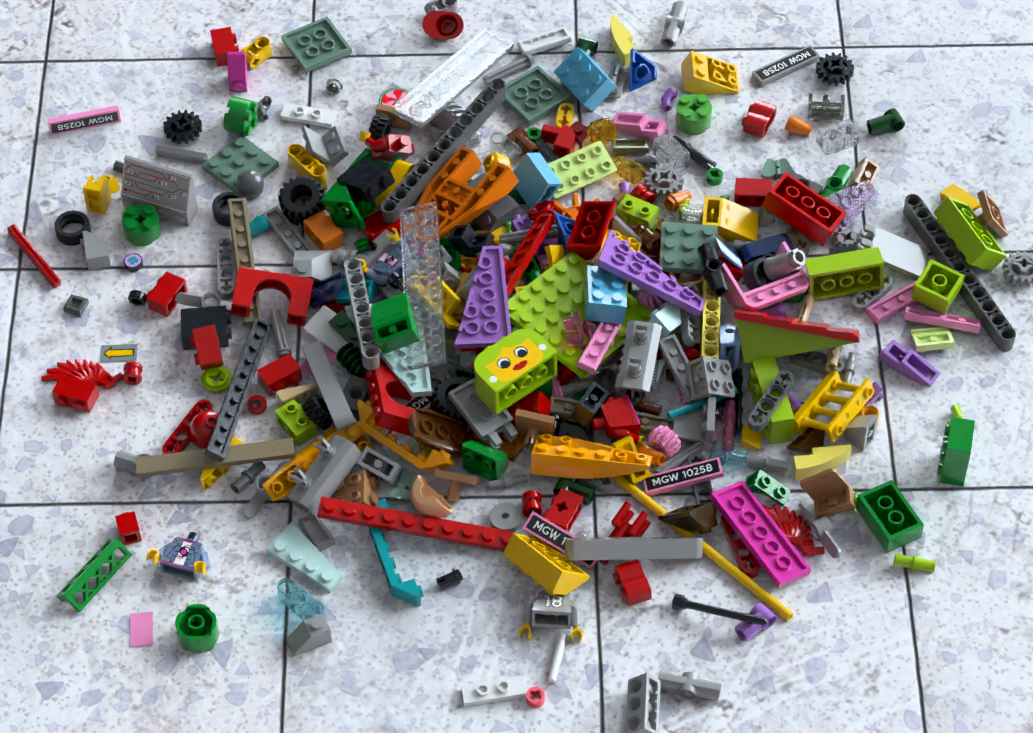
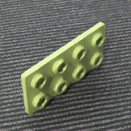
M601 141L548 164L562 183L554 194V199L563 197L617 172L615 164Z

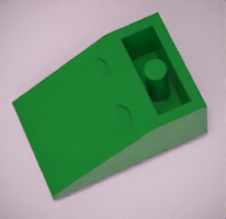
M407 292L371 304L372 328L376 344L383 354L420 341Z

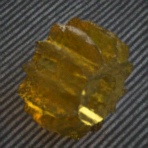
M602 117L601 119H596V121L590 122V125L587 126V137L591 143L601 141L602 144H608L609 141H614V138L617 137L616 124L610 118L604 119Z

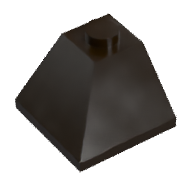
M713 502L680 507L658 516V519L662 522L688 532L699 531V534L709 533L711 528L718 526Z

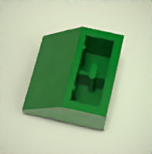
M332 185L321 201L331 216L333 223L336 227L365 229L366 224L363 215L346 186Z
M476 440L467 441L462 444L463 468L470 473H476L488 481L498 480L509 466L508 454Z

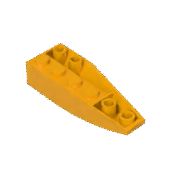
M355 417V425L337 431L334 425L321 435L327 442L335 434L354 443L361 454L366 446L375 450ZM316 439V440L313 441V442H316V443L320 444V442L318 441V439ZM313 442L295 455L296 458L289 460L262 484L272 501L286 497L295 484H297L289 477V473L297 476L293 468L298 467L305 473L316 459L320 451L313 445Z
M543 434L538 435L531 452V474L583 479L628 475L649 470L652 456L569 436L557 437Z

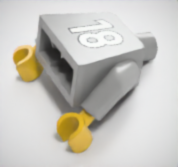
M540 591L537 598L532 599L526 604L522 621L524 625L519 629L521 639L523 632H528V640L531 639L530 624H532V627L571 629L573 627L570 641L573 643V635H578L580 642L582 641L583 632L579 629V626H581L580 608L574 601L569 599V594L553 596L546 591Z

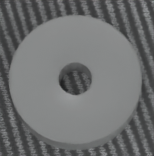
M500 503L490 512L492 528L515 532L521 525V511L514 504Z

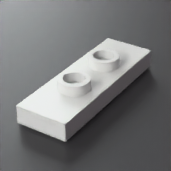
M564 26L517 41V46L524 57V54L532 55L572 42V37Z
M285 103L280 117L284 121L333 128L337 112Z
M523 676L461 685L464 707L526 697Z

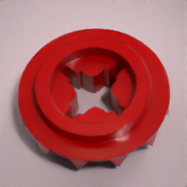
M545 200L534 205L528 213L530 220L535 221L538 215L553 213L556 209L554 201Z

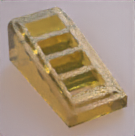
M620 155L612 158L617 168L616 174L630 184L636 185L645 178L643 165Z

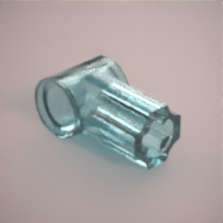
M715 440L712 443L708 459L719 457L721 466L727 463L746 467L750 450L729 446L723 440Z

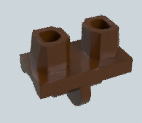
M641 224L633 230L642 239L641 245L652 252L660 250L662 236L660 233Z

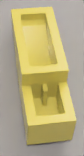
M613 14L610 18L611 43L615 54L625 67L630 64V50L632 48L636 50V48L632 45L633 35Z
M851 444L812 448L811 455L794 456L792 469L795 480L805 479L827 469H835L850 459Z

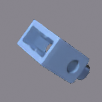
M725 324L719 327V359L728 360L731 370H736L739 366L740 353L738 327ZM726 349H731L732 354L726 355Z

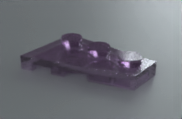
M867 180L824 198L847 212L841 222V226L846 227L880 193L870 180Z

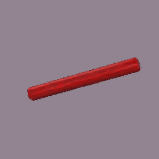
M14 224L8 226L9 235L53 288L60 286L59 277L19 228Z

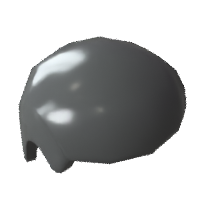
M251 169L243 170L237 176L238 183L236 187L242 196L252 199L257 198L263 192L264 180L258 172Z
M603 367L595 372L592 383L596 382L609 391L608 396L617 393L615 384L617 374L620 371L616 367Z

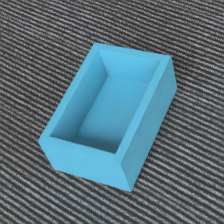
M579 47L554 71L556 76L576 98L592 112L617 87L593 59Z
M587 265L584 279L585 320L623 324L627 308L626 280L603 270L599 266Z

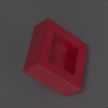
M578 121L570 126L575 133V142L578 144L590 135L591 129Z

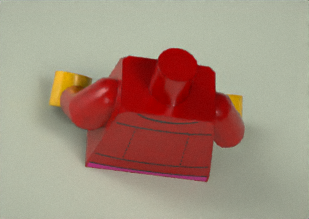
M360 131L359 141L365 142L371 149L372 160L394 162L397 157H401L402 161H405L415 152L409 135L388 134L373 140L370 137V132Z
M628 395L620 398L610 396L600 406L599 417L591 419L593 430L603 428L608 438L623 439L631 436L637 450L640 446L646 445L643 443L645 437L638 436L641 423Z

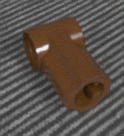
M518 127L504 136L507 146L510 149L515 148L523 156L526 153H539V148L528 138L526 131L522 127Z

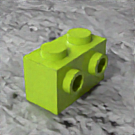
M626 194L616 208V215L626 225L633 228L641 224L652 229L659 219V207Z
M293 399L276 409L275 416L276 422L290 438H293L294 443L299 447L317 436L316 427L318 425L313 424V421L308 419L309 417L302 410V404H298Z

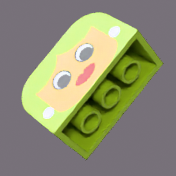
M519 329L502 337L497 343L486 347L476 357L474 362L475 392L496 415L557 375V351L539 333L530 329Z

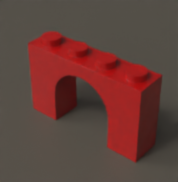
M239 266L230 314L249 317L254 296L262 290L275 289L285 294L289 300L287 324L305 326L313 279Z
M380 365L375 370H367L365 380L367 381V391L370 396L375 426L412 437L408 428V418L416 409L403 406L390 397L394 396L409 401L412 396L389 367Z

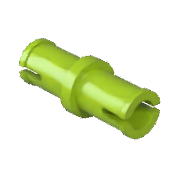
M897 553L894 555L893 566L910 568L911 571L921 570L934 573L936 560L918 558V555H913V557Z

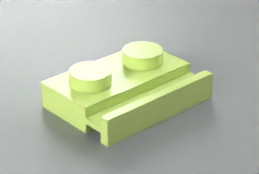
M947 327L910 330V337H912L916 352L954 348V340Z

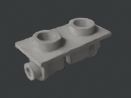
M617 63L613 66V69H610L608 77L617 87L608 97L620 99L628 72H624L623 66L620 63Z

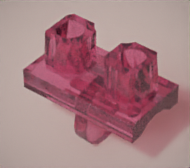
M573 311V317L563 319L565 331L575 330V332L566 333L568 346L578 345L579 350H585V336L587 338L592 337V334L596 332L595 324L588 320H584L582 324L579 311Z

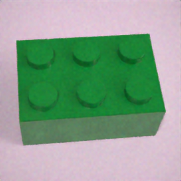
M951 417L950 424L945 425L937 474L941 475L940 483L964 486L971 455L975 420Z
M893 480L858 494L856 510L886 553L921 538L924 524Z

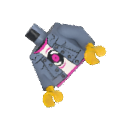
M392 228L395 233L394 236L386 234L391 242H396V244H392L370 267L366 268L365 260L359 259L363 273L366 274L365 276L370 280H374L377 285L388 284L387 279L393 272H399L404 278H410L414 269L412 250L403 239H399V234L395 228Z
M190 532L187 539L174 538L172 543L167 544L160 550L149 549L147 551L146 560L152 559L154 564H157L159 561L163 573L198 581L200 572H202V575H206V570L210 567L208 554L204 551L203 544L198 542L200 535L195 532Z

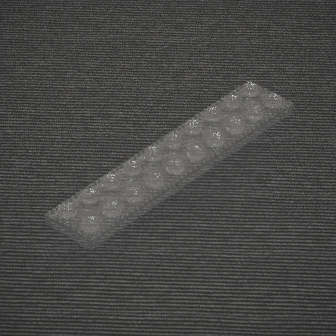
M484 29L392 107L391 113L415 126L423 128L513 50L514 43Z
M436 202L399 209L403 293H408L420 339L419 342L406 346L407 367L409 370L447 363L438 207Z

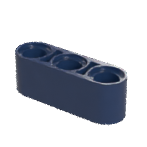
M782 233L746 243L739 248V254L745 265H747L748 262L762 258L766 253L776 255L781 243L784 241L790 250L795 249L788 234Z

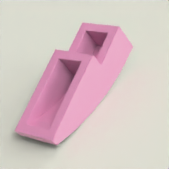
M617 112L609 123L611 127L636 138H648L650 142L662 143L669 132L665 120L649 119L648 114Z

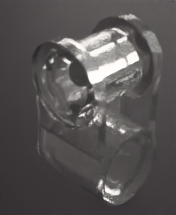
M497 131L490 135L489 149L491 153L497 152L508 157L510 163L515 157L522 155L521 148L505 136L504 133Z

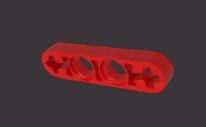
M200 400L192 407L163 444V454L184 452L191 443L188 422L201 412L200 409L205 411V408H207L208 411H213L210 401ZM180 434H186L187 438L184 440H178L177 436H179Z
M721 515L720 523L739 569L749 578H756L760 569L758 561L741 539L731 537L736 532ZM740 549H746L748 550L749 554L743 556L740 555L738 551ZM748 561H749V565H750L751 569L754 568L753 571H750V569H747V562H748Z

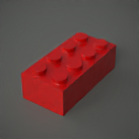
M787 172L771 188L761 205L822 247L839 227L847 213Z

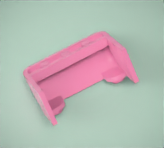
M785 241L781 243L776 256L790 250ZM722 264V272L728 287V293L724 294V297L735 308L755 311L804 293L810 284L807 275L802 267H800L783 279L743 293L726 264Z

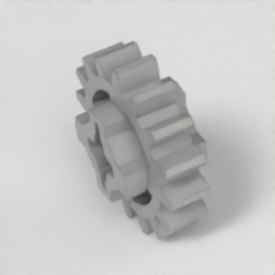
M662 164V167L655 165V169L650 167L649 172L645 173L644 185L647 187V190L656 194V198L662 196L665 199L669 194L682 191L684 184L682 172L678 173V168L672 169V165L668 167L665 164Z
M1017 250L1015 255L1010 253L1009 257H1005L1002 270H1004L1003 276H1007V281L1013 280L1012 285L1019 283L1020 287L1023 284L1030 287V283H1033V253L1028 255L1026 250H1024L1023 254H1020Z

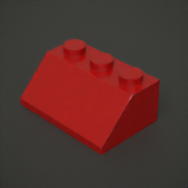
M582 201L566 246L569 252L578 254L584 260H592L602 246L616 206L615 201Z

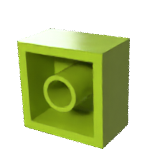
M931 259L915 283L911 299L945 315L960 292L965 275Z

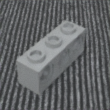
M647 672L628 680L626 733H659L661 680Z

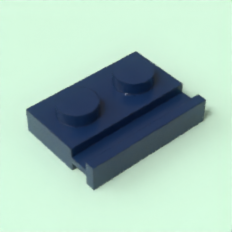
M339 272L315 283L314 286L316 288L311 292L309 305L315 309L339 298L344 284L342 279L345 278V275Z

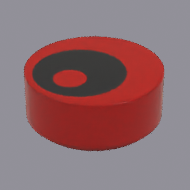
M260 395L250 397L247 401L249 412L255 415L264 413L267 409L266 399Z

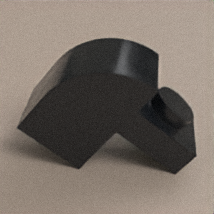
M469 224L455 226L448 237V241L462 255L477 258L483 246H491L495 237L491 232L476 234Z

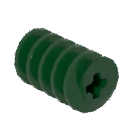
M353 343L345 344L336 354L337 361L350 375L365 379L367 369L363 366L359 348L353 347Z

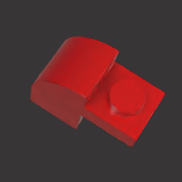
M563 124L560 129L554 126L543 125L541 138L545 142L553 144L555 155L562 158L575 151V133L571 127Z

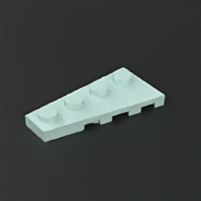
M293 522L267 548L269 555L329 593L342 580L341 573Z

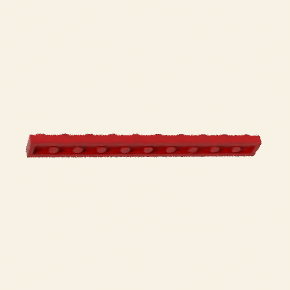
M553 213L538 215L507 265L505 278L508 297L520 280L524 270L528 267L532 257L536 254L540 244L544 241L546 234L552 228L555 221ZM461 348L459 350L461 352L476 351L477 348Z
M321 496L317 514L318 518L502 552L505 551L512 534L517 533Z

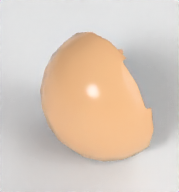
M418 475L411 486L410 498L418 513L436 518H446L454 513L453 508L444 498V494L437 493L426 483L427 480L422 476Z

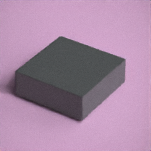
M71 294L63 310L66 313L81 317L89 304V300Z

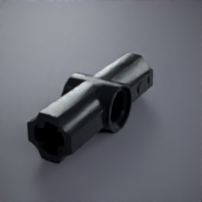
M710 242L703 243L697 249L704 270L703 277L708 282L711 295L722 297L728 293V287L722 272V262L717 257L714 245L710 244Z

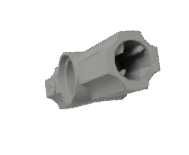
M678 0L674 2L670 15L666 17L664 32L661 38V44L666 48L676 46L679 34L683 32L685 16L688 10V5L684 1Z
M662 670L659 672L658 679L661 680L660 690L678 693L680 697L689 700L696 697L715 701L719 699L722 682L702 679L693 672H684L682 674Z

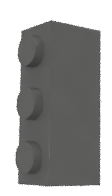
M481 174L466 185L475 189L486 174ZM506 195L475 218L474 221L485 232H493L505 226L507 221H511L520 205L509 195Z

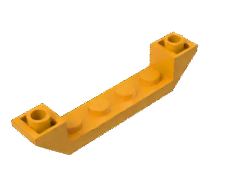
M358 400L357 406L361 429L419 469L432 472L436 469L454 466L456 463L450 459L451 455L442 449L440 452L433 449L428 458L420 453L414 454L412 447L405 443L399 444L397 437L390 433L386 435L382 432L383 428L375 426L372 406L369 400L366 402Z

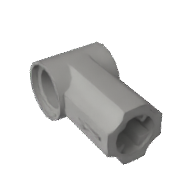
M120 450L115 455L114 467L137 473L135 458L150 455L145 453L136 455ZM152 476L141 477V478H142V479H148V478H150V477H152Z

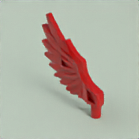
M69 359L66 360V363L57 362L59 368L46 369L49 374L41 377L42 381H58L62 374L96 383L97 386L106 389L115 387L116 383L123 380L121 372L112 377L106 370H103L102 365L94 364L93 361L88 363L86 359L83 360V363L78 359H75V362Z
M774 504L773 510L762 505L791 544L799 548L804 556L812 557L825 554L824 546L814 547L811 536L812 530L810 525H807L806 520L802 521V515L797 517L794 510H791L790 514L787 506H783L782 510L778 505Z

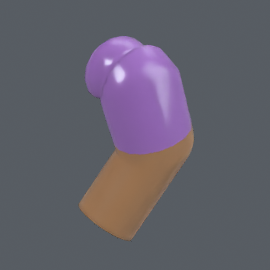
M622 181L618 184L620 193L613 197L616 205L620 204L626 194H631L629 182Z

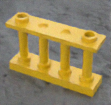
M838 371L828 373L794 414L793 429L795 434L802 435L808 427L827 431L830 442L834 443L874 394L870 378L866 377L862 384L858 386L841 382ZM839 389L854 392L850 398L835 395ZM829 402L844 405L840 411L824 408ZM820 414L833 417V420L828 424L815 421V418Z

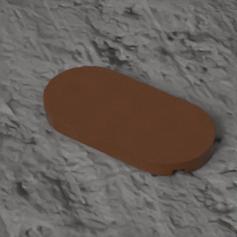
M420 408L411 413L408 418V428L416 442L437 451L442 449L451 456L461 458L462 444L474 440L471 431L468 432L465 423L435 411Z

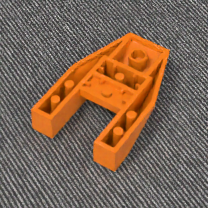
M461 145L427 184L404 229V233L427 245H431L449 236L455 226L465 225L473 221L508 195L519 180L510 167L497 162L475 189L465 185L483 164L473 150Z

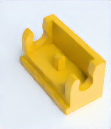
M94 175L89 177L86 185L82 187L87 211L105 215L112 200L107 176L102 175L99 181L94 183Z

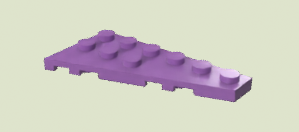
M610 230L598 258L597 266L699 317L705 304L704 299L688 287H681L676 283L677 279L675 277L665 275L662 272L663 268L642 252L631 249L629 247L630 243L625 239L623 241L615 237L616 233Z
M502 245L483 246L454 349L492 346L502 337L511 333Z

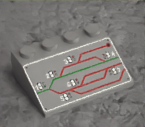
M125 155L121 187L123 206L127 208L131 205H152L155 207L159 218L189 226L198 212L193 175Z

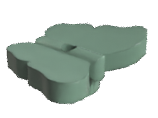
M781 158L779 161L767 159L761 177L763 179H780L785 172L789 174L791 171H795L786 158Z
M407 469L402 470L400 474L401 483H398V488L388 493V498L390 500L411 502L410 490L415 480L414 475Z

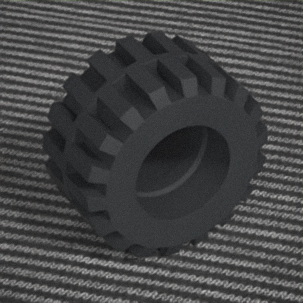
M305 175L303 178L296 176V179L290 178L289 183L285 182L283 184L284 188H280V195H278L280 207L283 214L291 223L294 222V225L298 226L301 223L304 226V220L320 211L324 213V210H326L321 201L325 196L323 188L318 181H315V178L311 177L308 179V176ZM299 197H312L311 200L303 206L294 205V202Z
M450 375L446 376L445 380H439V383L434 388L430 409L460 420L467 426L469 424L458 409L447 401L448 392L471 379L467 380L465 379L466 376L463 375L461 377H458V375H453V377H450Z

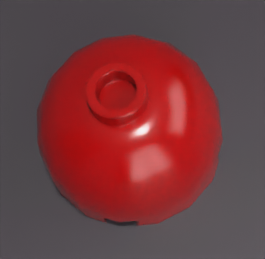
M205 410L199 412L192 419L188 431L190 440L196 447L206 449L219 413Z

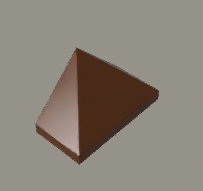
M808 427L787 448L792 451L811 453L812 448L823 447L825 431Z

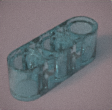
M289 578L278 582L277 590L280 602L303 621L314 617V614L323 613L325 617L322 603Z

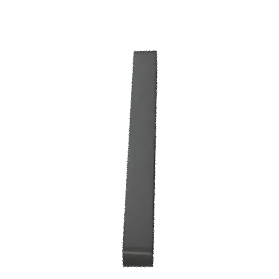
M499 78L493 79L385 198L380 207L382 219L385 223H395L461 145L464 146L502 104L507 96L504 80Z
M916 194L907 195L903 209L907 220L938 263L965 275L959 294L976 318L981 320V325L997 348L1004 352L1012 350L1016 338L1014 328L946 235L943 228L938 224L921 197Z

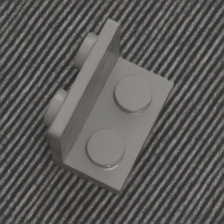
M306 126L301 128L304 134L303 138L308 145V152L312 156L320 158L322 162L334 167L349 155L340 128L334 126L323 136Z
M702 356L686 363L692 400L699 401L711 395L726 398L735 397L731 366L728 360Z
M708 397L707 404H703L702 408L674 418L673 432L678 435L680 440L712 443L715 427L716 397ZM675 404V409L683 407L685 404Z

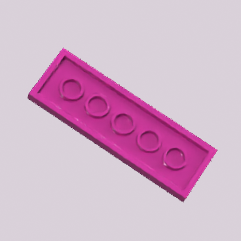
M744 481L711 493V501L777 588L810 574L811 568Z

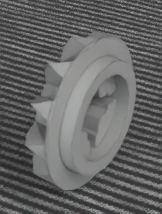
M847 227L844 230L839 228L833 234L832 244L834 247L858 244L861 242L860 233H856L855 229L849 230ZM850 237V240L844 242V238Z

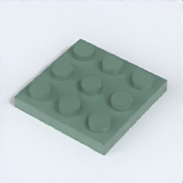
M327 16L281 35L283 43L305 73L352 54L351 47Z
M539 66L534 67L506 84L507 96L504 102L528 125L555 111L561 104L571 101V95Z
M242 135L238 136L202 164L204 171L231 191L239 194L240 192L236 187L238 183L237 176L243 170L251 169L258 172L264 179L279 167V162Z
M662 222L659 266L663 268L662 272L703 274L704 270L697 249L703 243L710 242V244L714 245L717 253V239L713 231L717 233L718 226Z

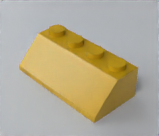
M513 533L503 553L509 559V563L520 567L523 574L531 576L534 579V583L545 587V591L553 596L569 594L590 577L570 560H565V557L552 546L537 537Z

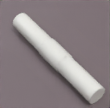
M564 633L559 634L547 680L550 683L556 682L567 635Z

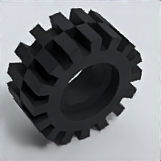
M378 114L374 115L368 130L373 140L391 133V118Z
M312 394L302 404L301 407L305 415L309 417L310 421H313V424L318 425L320 429L327 430L334 423L324 399L319 397V395Z

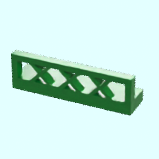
M117 538L108 539L56 597L61 602L68 601L77 612H81L132 554ZM117 548L124 554L120 561H114V551ZM103 563H109V573L107 575H101V565ZM90 577H96V587L94 589H88L87 580ZM76 592H83V601L80 605L72 598Z

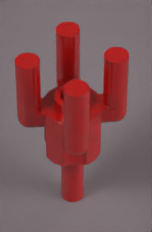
M625 501L611 521L612 526L615 528L608 538L642 537L651 524L646 519L648 513L642 510L631 525L629 521L634 516V512L629 510L632 505ZM599 560V562L604 566H606V564L609 561Z

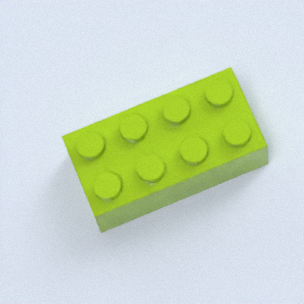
M947 197L933 212L937 217L936 221L938 224L946 229V235L954 240L956 243L955 247L965 255V261L970 266H977L982 270L992 271L1007 256L969 204Z
M879 247L805 259V274L810 283L807 288L808 295L813 296L815 300L859 293L862 290L871 291L884 288V261Z
M775 356L752 360L751 368H749L750 380L747 381L749 391L753 392L752 401L754 407L779 373ZM773 391L770 393L773 397H779L781 395L777 391ZM788 396L785 397L762 430L763 436L767 438L769 445L792 441L795 418ZM769 405L761 406L765 411L772 409Z

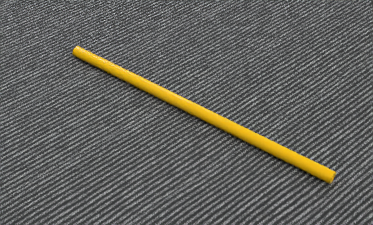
M623 475L613 477L614 482L656 516L667 513L664 508ZM668 524L682 537L697 536L693 532H688L686 530ZM703 541V553L786 621L791 620L794 615L792 611Z

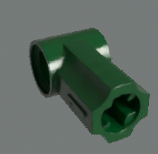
M581 36L576 48L579 47L591 57L597 51L598 41Z
M892 108L887 110L883 116L867 120L866 125L869 134L875 135L888 130L898 132L904 128L905 121L898 110Z
M563 477L559 478L553 489V493L557 495L561 488L583 496V503L586 505L591 504L596 491L595 488L577 482L576 478Z

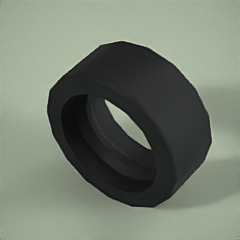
M224 192L213 200V215L218 224L230 227L229 214H223L219 210L227 205V199L244 198L241 194L237 192Z
M80 211L64 212L57 217L54 223L56 236L65 245L81 244L80 239H83L82 231L91 233L89 219ZM71 223L83 225V228L75 233L62 231L66 225Z
M759 258L747 264L744 268V281L749 290L764 286L757 276V268L764 274L766 285L774 282L767 277L764 271V261L766 258Z

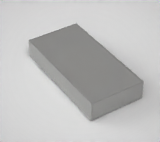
M309 514L298 520L299 525L309 540L319 551L335 544V539L321 518L317 517V514L315 516Z

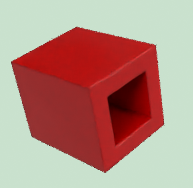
M135 511L124 512L115 516L121 542L124 546L142 541Z

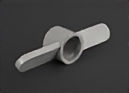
M180 292L175 297L176 302L179 304L199 308L206 307L204 305L206 299L214 298L218 301L217 306L226 305L227 312L231 313L232 302L220 300L218 294L214 292H207L203 296Z
M287 461L280 463L272 475L284 466ZM263 475L256 480L257 492L242 511L245 518H252L266 500H271L267 492L261 489L263 487L262 484L271 476Z
M800 502L798 506L810 521V529L814 538L822 543L832 558H839L841 549L831 537L834 534V529L830 520L827 517L815 520L804 504Z

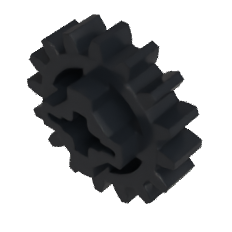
M832 52L831 56L826 53L825 58L820 57L816 63L815 73L818 74L817 78H822L823 83L828 81V85L835 83L836 86H838V83L844 85L845 80L849 82L850 78L853 77L854 65L852 60H847V55L841 57V53L835 55Z
M178 110V114L172 112V117L167 116L166 121L163 122L166 138H171V142L177 140L178 144H181L182 141L188 144V140L195 141L194 137H200L199 133L202 132V121L199 119V115H194L193 111L188 113L185 110L184 113H181Z

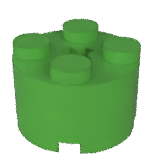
M705 94L680 96L676 105L677 128L679 130L681 128L688 135L704 133L711 126L712 104Z

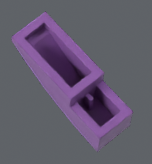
M894 339L886 345L877 357L896 372L927 387H931L941 374L914 350L910 349L907 351Z

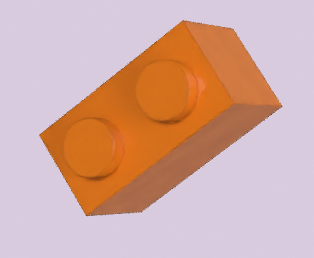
M322 211L303 221L305 234L320 250L334 251L344 245L342 229L336 227L331 217L326 216Z

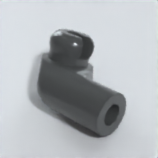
M264 96L258 102L257 113L261 121L268 119L267 110L272 103V98L269 96Z
M652 156L634 157L635 166L644 165L648 169L650 167L655 169V165H660L658 160Z

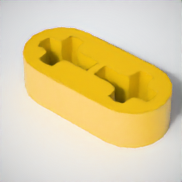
M563 103L558 107L556 128L561 129L563 122H566V125L569 127L573 124L574 107L572 104Z

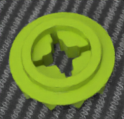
M215 367L204 371L201 381L204 389L219 393L220 390H227L232 374L225 367ZM220 376V381L214 383V380H216Z

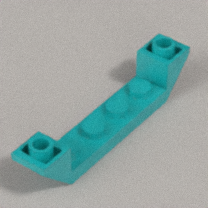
M385 498L381 499L377 507L393 509L392 505L387 504ZM369 527V533L392 596L414 606H421V597H424L421 585L417 586L415 579L401 581L399 573L395 574L394 571L396 569L394 558L389 557L388 554L390 553L388 541L383 540L385 536L384 530Z

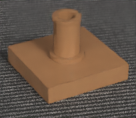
M984 190L978 192L977 196L983 212L978 215V218L984 225L988 223L1001 238L1008 236L1000 207Z
M517 409L515 413V429L518 435L516 437L525 439L523 446L528 449L531 444L530 450H533L538 435L550 434L555 436V417Z
M442 469L435 470L434 477L449 479L450 481L447 497L449 500H460L462 484L479 485L480 482L479 476Z

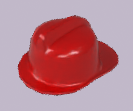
M431 11L423 18L422 27L424 32L430 37L454 39L462 33L464 21L460 15L454 12Z

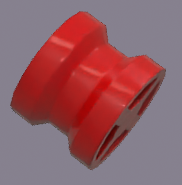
M127 362L124 364L123 382L128 385L140 384L142 381V365L138 362Z

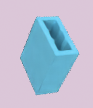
M526 153L514 170V174L519 180L514 187L530 209L539 202L551 200L562 184L540 153Z

